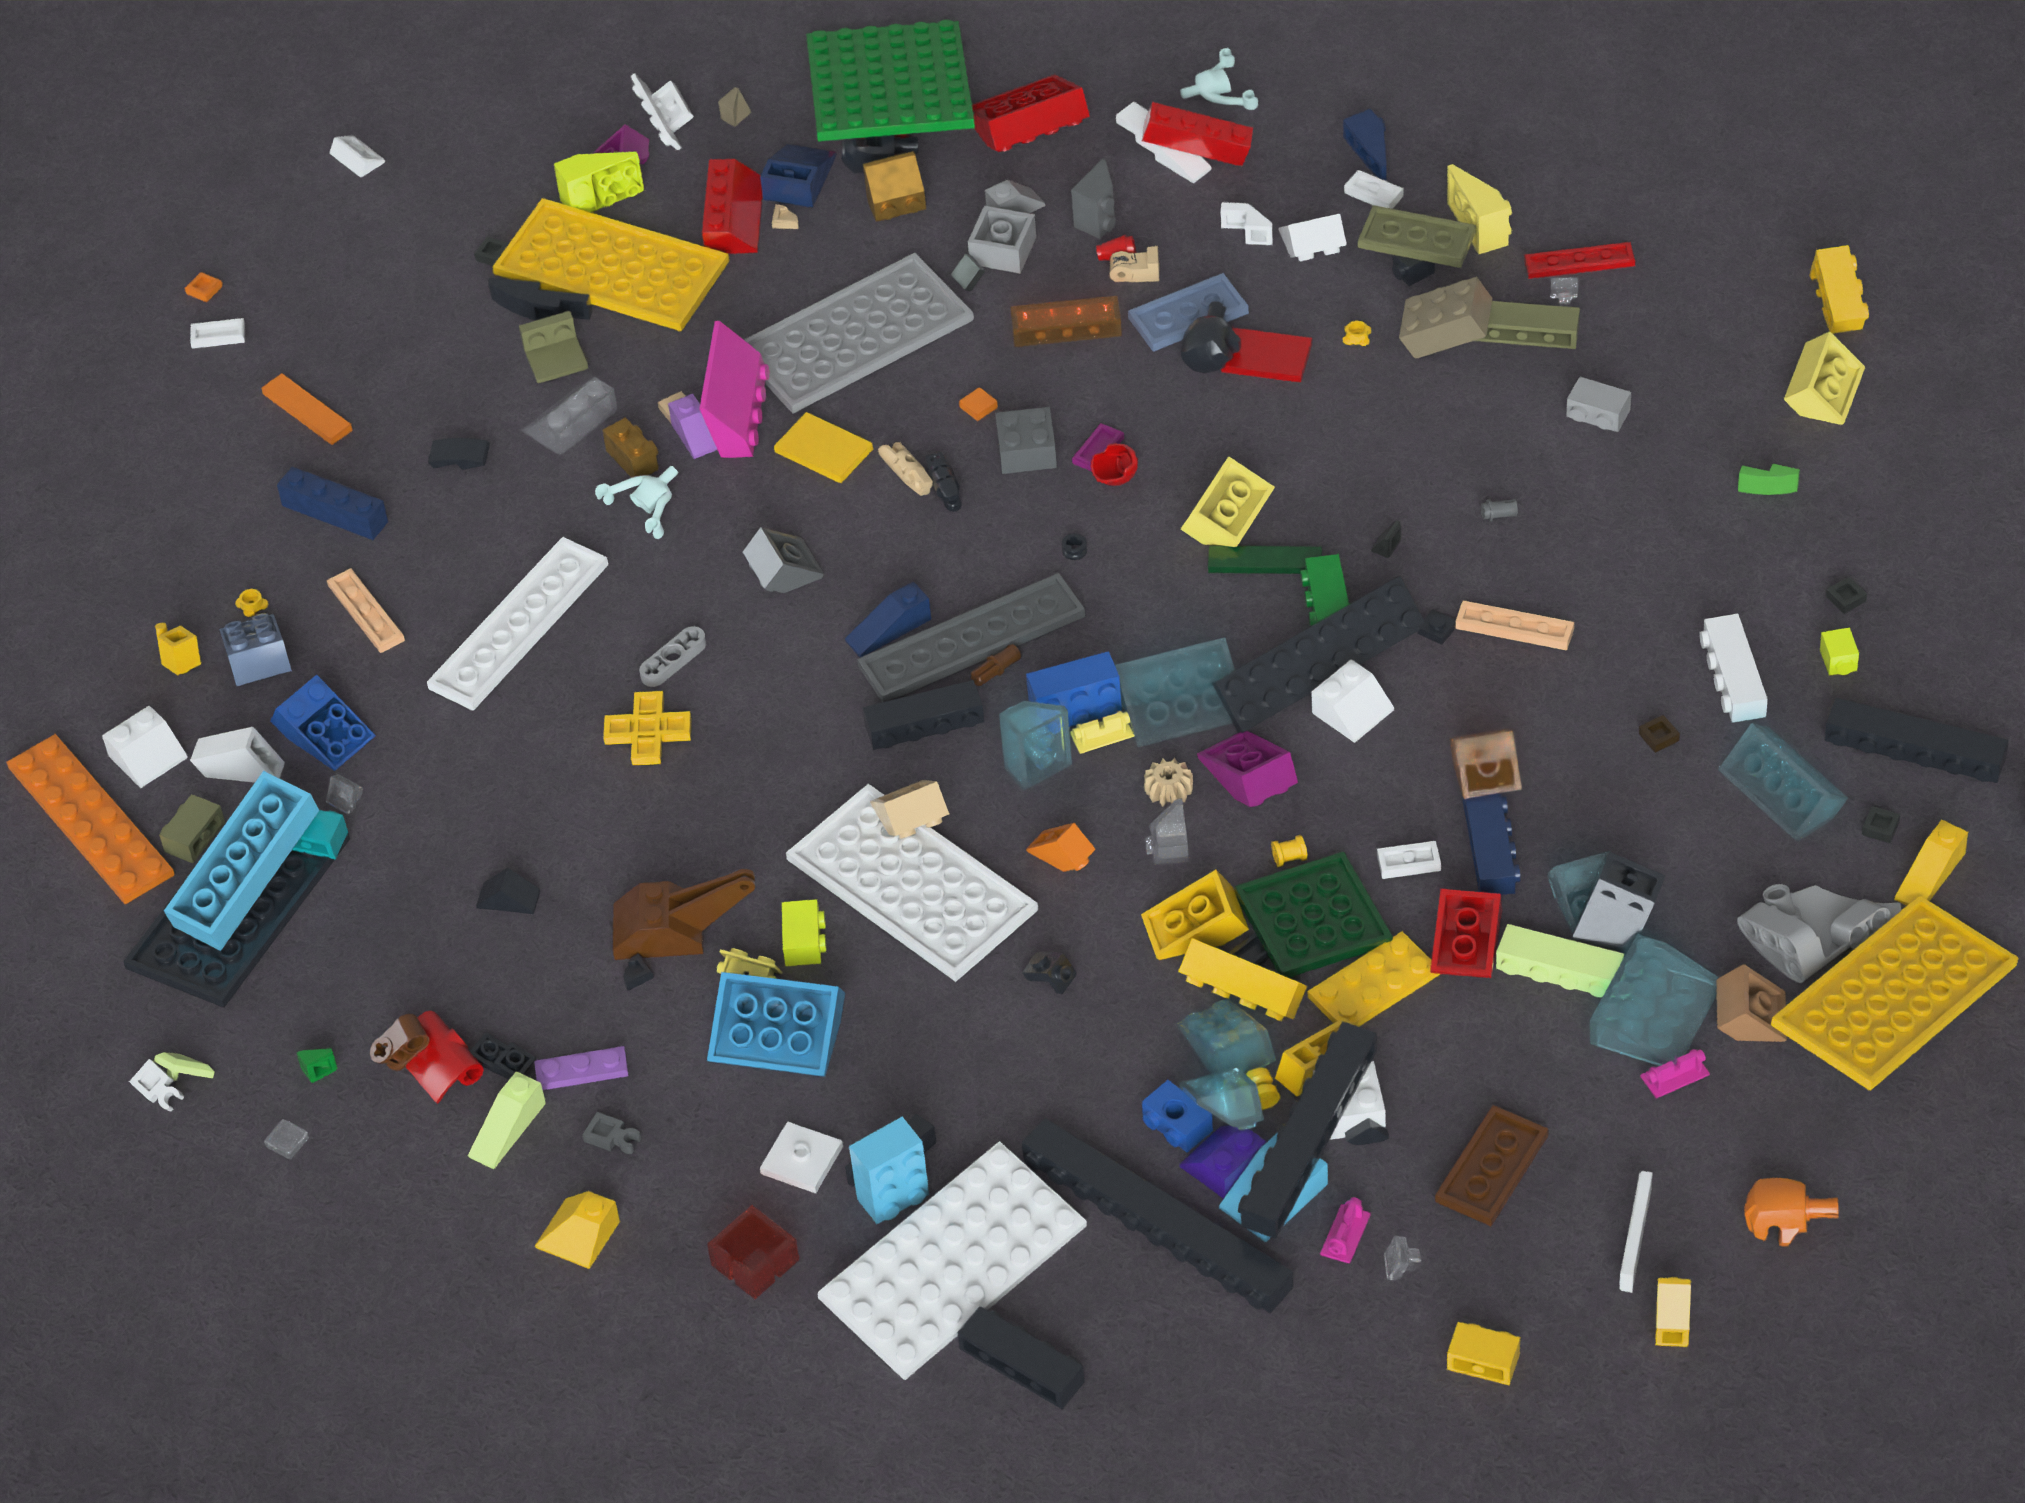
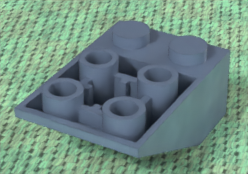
M258 614L252 617V620L242 623L240 621H233L226 624L225 628L219 629L236 686L292 671L274 614Z

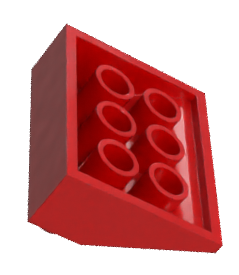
M1055 74L972 104L974 129L984 143L997 152L1008 151L1012 148V145L1019 142H1032L1036 139V136L1041 134H1054L1059 131L1060 127L1065 125H1078L1082 123V119L1090 117L1082 87Z

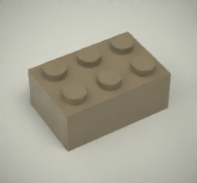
M1474 277L1408 298L1405 301L1399 339L1414 358H1420L1484 338L1487 335L1492 297L1478 277Z

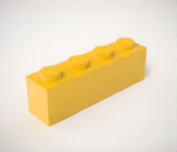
M1193 938L1178 971L1187 975L1186 982L1201 988L1204 983L1214 986L1213 993L1229 999L1230 994L1240 997L1239 1004L1253 1010L1256 1009L1257 1005L1267 1009L1265 1015L1280 1021L1283 1020L1284 1016L1291 1019L1295 1017L1307 988L1302 983Z

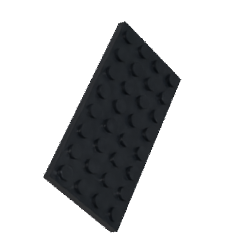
M349 832L347 833V836L340 848L339 853L350 840ZM291 850L221 951L173 927L164 912V908L123 961L125 969L224 1008L335 859Z

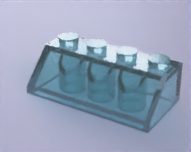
M1753 723L1750 724L1718 769L1796 841H1800L1831 821L1848 799L1769 727Z

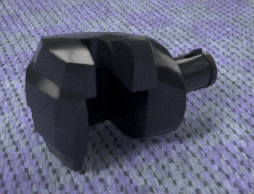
M894 135L865 137V147H857L856 138L843 139L841 160L854 174L864 173L863 164L893 157L895 153L914 151L917 154L918 142L916 141H918V137H895Z
M1211 302L1208 307L1207 316L1194 320L1185 331L1181 346V356L1184 363L1195 372L1206 374L1223 369L1225 364L1233 358L1232 354L1239 352L1241 349L1240 338L1232 330L1230 324L1223 319L1226 311V306H1223V303Z

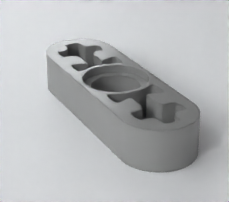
M695 626L685 628L643 662L639 668L642 683L649 687L661 685L706 647L704 631ZM673 653L680 655L677 660L670 661L666 659L668 655Z

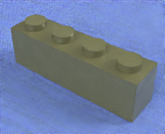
M1492 301L1487 335L1474 341L1576 349L1580 308Z

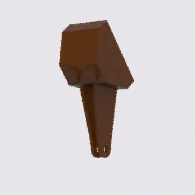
M740 869L726 876L685 889L670 881L639 883L614 903V959H631L638 953L642 958L703 954L704 929L754 891L755 873L749 869Z

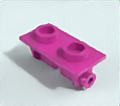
M1692 1049L1690 1053L1656 1068L1651 1067L1648 1072L1641 1074L1640 1077L1657 1099L1709 1076L1710 1073L1702 1063L1706 1060L1701 1049L1697 1051Z
M1352 1197L1344 1205L1341 1204L1320 1252L1321 1256L1351 1263L1371 1216L1370 1212L1363 1211L1361 1200Z

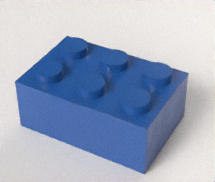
M1109 651L1026 674L1029 710L1039 735L1056 733L1067 727L1116 714L1117 711L1122 712L1120 678Z

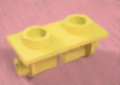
M1121 711L1103 717L1102 722L1094 720L1084 724H1077L1076 728L1070 731V735L1080 754L1134 737L1128 724L1130 723L1128 712L1122 713Z
M731 948L730 952L720 949V953L725 957L724 962H719L717 973L727 972L745 975V972H748L750 976L776 979L773 976L774 973L782 974V971L775 965V961L768 957L758 956V959L747 957L748 953L739 949Z

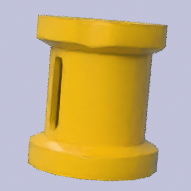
M1301 835L1295 836L1293 840L1281 843L1277 841L1271 842L1272 854L1277 867L1283 866L1285 862L1297 859L1301 861L1307 860V849Z

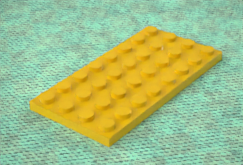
M542 198L493 265V272L495 275L511 280L541 282V288L547 291L589 294L590 302L593 305L682 331L729 263V254Z
M1919 895L1774 1015L1771 1026L1871 1091L2015 968L2018 957Z

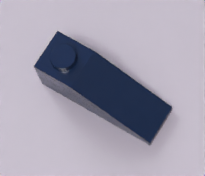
M1371 109L1343 119V138L1375 177L1387 182L1384 139L1385 124L1382 118L1377 117Z
M914 581L889 594L845 638L846 643L861 658L931 620L929 598Z

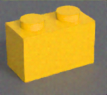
M1458 1322L1447 1352V1370L1510 1385L1520 1355V1337L1513 1336L1505 1331L1497 1332L1485 1329L1477 1324Z

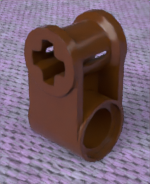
M405 1014L396 1019L393 1025L373 1042L370 1056L374 1062L379 1064L386 1063L390 1069L399 1071L405 1068L419 1052L424 1050L430 1040L417 1016Z

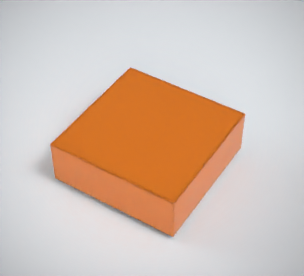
M200 272L185 287V291L190 296L208 302L223 285L221 280Z
M979 387L961 399L959 406L976 421H979L998 408V402Z

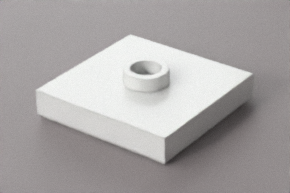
M787 1122L762 1163L760 1172L762 1175L816 1193L843 1148V1142L834 1137Z

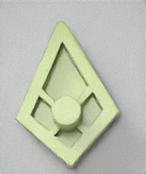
M164 1052L155 1055L154 1058L155 1063L167 1068L166 1073L174 1081H177L179 1073L213 1078L215 1073L208 1064L182 1054Z

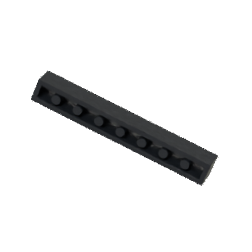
M1342 1021L1338 1031L1331 1033L1326 1053L1319 1055L1315 1064L1314 1075L1312 1078L1308 1077L1302 1089L1303 1095L1299 1101L1295 1100L1292 1104L1287 1124L1283 1123L1280 1126L1274 1148L1269 1147L1261 1172H1255L1249 1194H1244L1239 1202L1238 1212L1241 1213V1227L1274 1239L1277 1238L1377 1052L1376 1032Z

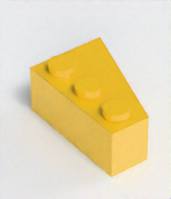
M1849 245L1816 250L1810 271L1811 280L1817 279L1819 289L1816 290L1817 297H1822L1824 305L1822 311L1829 331L1832 334L1863 329L1865 320L1869 318L1868 306L1866 303H1862L1861 298L1863 294L1861 279L1856 278L1855 274L1857 270L1856 257L1851 255Z

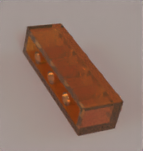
M1118 295L1010 306L1015 347L1122 336Z

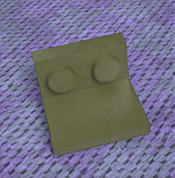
M570 311L519 325L523 350L537 383L588 369V363L576 337L574 321Z

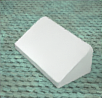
M355 136L335 137L333 140L330 154L360 177L385 163L381 156Z

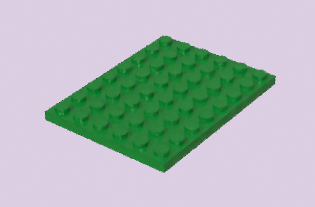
M942 20L939 23L917 22L914 25L892 24L889 27L877 28L875 26H867L863 29L851 30L849 28H842L838 31L826 32L817 30L813 33H806L818 141L975 128L958 21Z

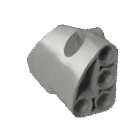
M1775 884L1764 890L1763 897L1765 903L1759 902L1737 918V924L1745 937L1764 958L1790 979L1802 983L1850 947L1853 949L1857 948L1898 914L1902 908L1900 902L1875 903L1868 899H1851L1816 885L1790 894L1788 886Z

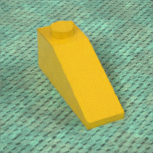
M1941 820L1926 839L1894 900L1907 906L1920 895L1930 901L1965 855L1968 832Z
M1344 1017L1284 1051L1275 1079L1294 1095L1299 1096L1302 1094L1306 1079L1313 1076V1070H1315V1064L1319 1055H1324L1328 1049L1327 1044L1331 1033L1338 1031L1342 1021L1349 1024L1352 1023Z

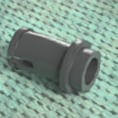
M1488 499L1485 503H1481L1483 520L1488 519L1491 522L1493 518L1517 517L1518 506L1516 499L1495 502Z

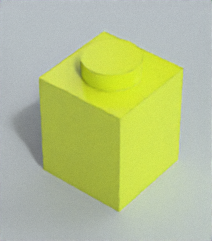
M1850 628L1821 632L1820 652L1829 676L1836 674L1847 675L1857 671L1859 652Z

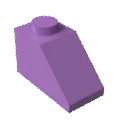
M693 394L668 403L671 424L694 459L717 450L699 409L700 404Z

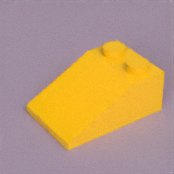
M1217 870L1212 871L1141 914L1158 960L1186 954L1192 938L1212 947H1217L1228 943L1249 930L1233 886Z

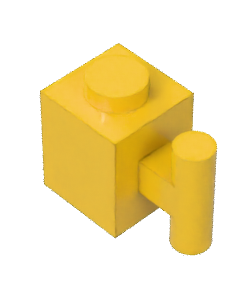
M166 623L155 625L161 663L164 667L176 675H180L201 665L196 635L181 625L170 631H167Z

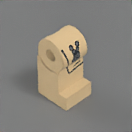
M1158 246L1147 247V252L1128 253L1125 251L1114 253L1110 257V278L1115 282L1159 281Z

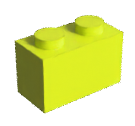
M817 899L782 902V937L785 966L821 964V953L826 952L825 934L820 935V929H826L825 912L819 911Z

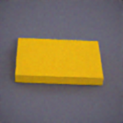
M806 412L774 445L775 453L842 483L873 450V444Z

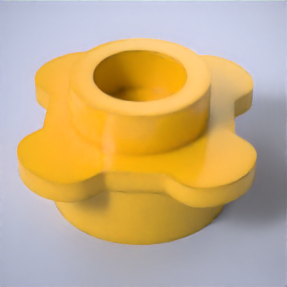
M1352 321L1345 326L1346 336L1343 337L1344 344H1360L1361 346L1369 344L1368 334L1371 333V328L1362 321Z
M256 589L243 591L235 602L236 607L241 608L246 617L254 616L256 612L266 609L269 605L268 601L263 599L261 593Z

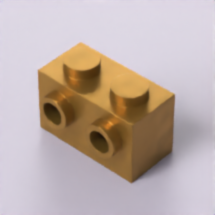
M625 417L603 429L606 451L631 478L642 475L648 476L659 470L656 457L658 455L657 447L653 441H648L643 436L642 431L637 425L633 426Z

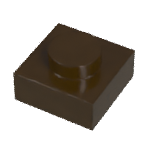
M1664 715L1639 726V735L1655 753L1680 741V733Z

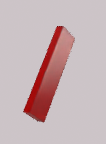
M1631 242L1524 255L1529 279L1635 266Z

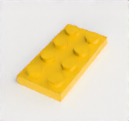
M1401 931L1393 937L1392 941L1379 945L1307 992L1308 998L1333 1023L1345 1017L1353 1025L1359 1027L1440 974L1430 972L1432 960Z

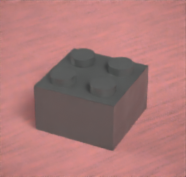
M1050 407L995 413L1002 474L1057 468Z

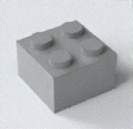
M984 206L968 240L969 255L982 267L1021 274L1037 238L1035 214Z

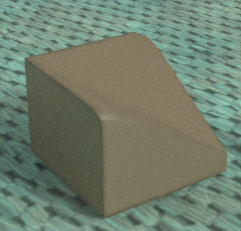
M737 87L719 100L721 119L734 127L751 114L749 106Z

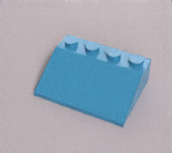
M721 972L707 1061L825 1077L841 1023L845 992L837 986Z

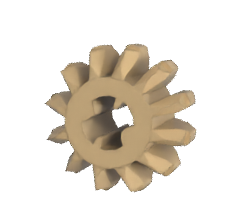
M1162 758L1161 764L1152 762L1150 769L1146 770L1144 790L1146 795L1150 796L1152 803L1160 800L1162 807L1167 802H1171L1175 807L1177 800L1185 802L1187 795L1192 794L1193 774L1191 770H1188L1185 762L1178 764L1175 758L1171 762H1166Z

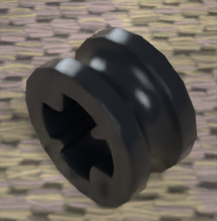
M1076 533L1065 536L1062 540L1063 555L1069 560L1083 558L1087 554L1086 538ZM1071 545H1077L1078 548L1071 549Z

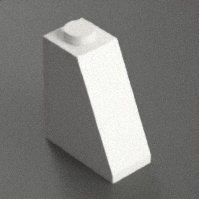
M254 727L199 738L190 759L205 777L245 782H256L263 771L280 778L285 764Z

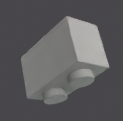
M1579 377L1567 398V417L1578 422L1583 421L1596 425L1604 430L1609 429L1618 432L1631 409L1630 391Z

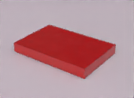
M1232 328L1241 340V349L1239 352L1232 354L1233 358L1225 364L1221 372L1301 383L1312 347V338Z

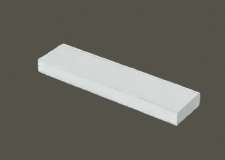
M1641 1171L1639 1174L1620 1273L1621 1291L1632 1292L1652 1190L1653 1172Z

